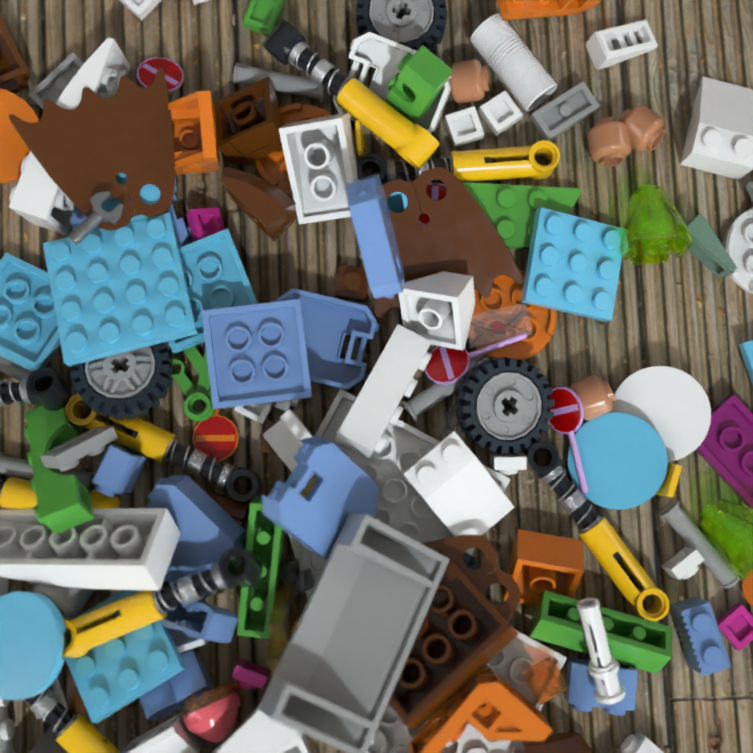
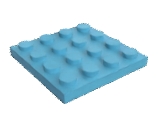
M170 212L132 221L127 226L116 230L99 229L92 231L78 245L69 237L43 243L63 360L68 367L198 334L173 218Z

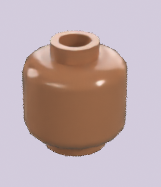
M471 59L456 62L450 66L454 71L449 79L452 88L449 95L452 94L453 100L457 104L480 101L485 97L486 91H490L487 65L482 66L479 60Z
M638 105L632 110L626 109L618 119V121L624 122L627 125L631 147L639 153L646 150H654L666 133L664 119L644 105Z
M613 117L598 120L596 126L591 128L587 134L590 156L594 162L600 163L602 167H613L622 164L626 160L625 157L632 150L627 125L624 122L615 121Z
M595 374L574 382L569 387L581 399L584 408L583 420L585 421L610 413L613 409L612 403L617 401L607 379H601Z

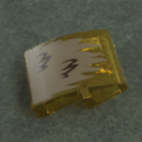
M290 584L277 587L268 625L271 638L266 659L273 675L291 639L292 627L296 622L295 600Z

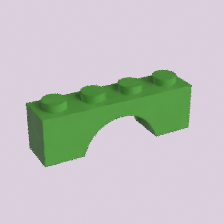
M40 406L25 412L27 426L24 427V433L30 444V451L27 453V457L33 468L34 477L31 478V486L37 497L38 505L34 507V511L38 521L42 525H47L55 534H58L94 519L90 491L75 475H60L59 469L45 468L39 456L79 436L78 425L68 420L65 406L56 411H49Z

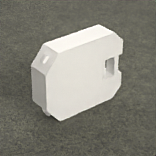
M368 32L351 42L349 48L351 51L348 58L354 61L348 77H350V80L352 78L357 79L360 67L364 64L359 77V81L364 84L369 68H375L376 70L369 89L385 101L390 92L386 88L388 83L397 72H401L397 69L399 63L408 52L414 55L417 51ZM449 79L429 110L416 123L429 133L436 130L452 88ZM334 94L332 96V99L338 110V113H347L345 110H343L340 106L336 104L337 98ZM349 114L350 120L355 122L356 119Z

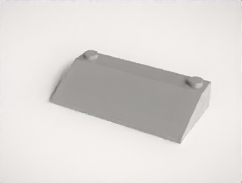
M350 512L258 709L270 719L344 752L367 753L450 559L367 514Z

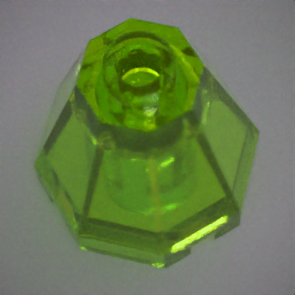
M645 184L638 187L632 193L629 201L620 245L622 259L627 261L630 257L631 263L634 265H647L669 261L668 255L674 252L676 258L685 255L693 244L691 231L665 190L654 184Z
M723 498L718 503L711 500L699 514L704 518L700 526L730 571L743 581L753 572V510Z

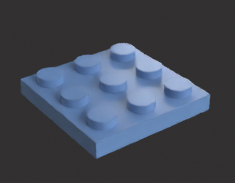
M301 299L201 310L213 409L313 397Z

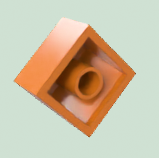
M518 529L511 548L507 573L512 575L520 588L521 597L519 603L535 606L544 590L573 598L584 573L582 540ZM506 588L504 589L503 600H506L508 597Z

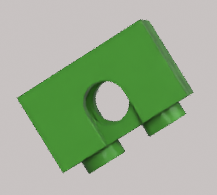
M424 45L414 55L410 52L405 55L397 67L401 72H397L386 87L390 92L385 102L413 124H416L429 110L454 71Z

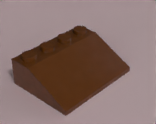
M443 550L439 553V554H441V555H443V556L449 558L448 555H447ZM451 559L448 562L388 702L404 724L415 729H419L519 634Z

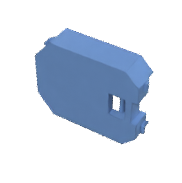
M375 174L351 180L346 184L348 206L374 299L380 297L391 299L394 297L393 294L403 292L402 284H405V275L384 188L379 175Z
M291 288L274 301L301 299L311 383L339 390L341 388L348 392L363 381L366 382L368 376L366 372L367 363L363 362L367 341L373 342L374 335L378 333L380 327L368 306ZM345 336H349L350 341L346 358L342 359L340 356ZM358 338L361 341L355 361L351 360L355 339Z
M313 436L299 440L302 445L293 458L298 462L297 466L285 484L278 481L268 497L262 495V508L264 516L312 553L328 560L350 512L364 513L371 517H374L377 513L378 484L334 443ZM313 474H316L319 478L306 498H304L300 494Z
M171 475L168 478H161L147 496L151 502L147 507L142 508H167L181 532L164 578L169 584L171 582L176 584L178 579L190 574L195 576L199 570L204 572L211 569V565L218 563L223 553L230 548L239 547L246 549V530L189 476ZM212 592L205 593L204 597H209Z

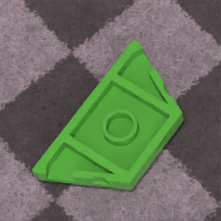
M462 182L488 216L507 249L529 250L535 211L538 208L542 207L570 214L581 194V188Z

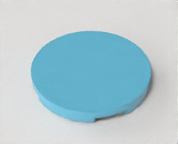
M606 413L589 420L576 432L575 439L588 487V492L584 493L589 501L608 509H630L648 501L662 486L668 467L666 448L658 432L643 419L627 413ZM570 446L568 451L569 473L572 481H575L574 485L581 489Z
M18 591L7 593L0 597V698L21 700L42 693L54 682L65 660L62 657L64 646L63 631H66L65 623L55 604L42 594Z

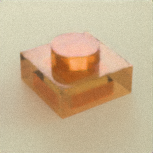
M550 656L522 672L540 705L569 689Z

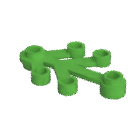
M193 346L183 351L199 375L197 388H195L186 375L187 367L185 363L179 359H171L172 365L175 363L181 365L180 373L173 374L171 377L175 379L186 396L183 402L186 416L193 421L201 422L209 419L214 414L215 409H213L206 348L204 357H202L197 347ZM199 400L205 402V409L201 412L195 409V403Z

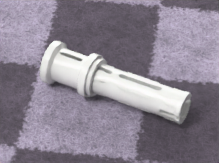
M586 598L578 602L577 609L580 613L591 658L588 672L594 678L596 686L594 696L596 701L601 704H614L625 697V689L620 685L617 675L619 664L610 653L599 600L596 598Z

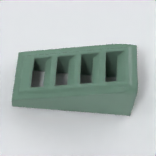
M701 213L690 220L675 236L679 243L719 279L724 278L737 269L735 263Z

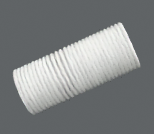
M500 13L488 17L472 33L470 38L472 45L476 47L483 59L493 68L495 74L499 76L498 78L512 92L513 97L518 99L517 101L525 111H531L538 107L556 90L557 84L549 76L550 74L538 62V59L534 57L532 52L526 47V44H523L524 42L521 41V38L511 28L508 21L502 19Z

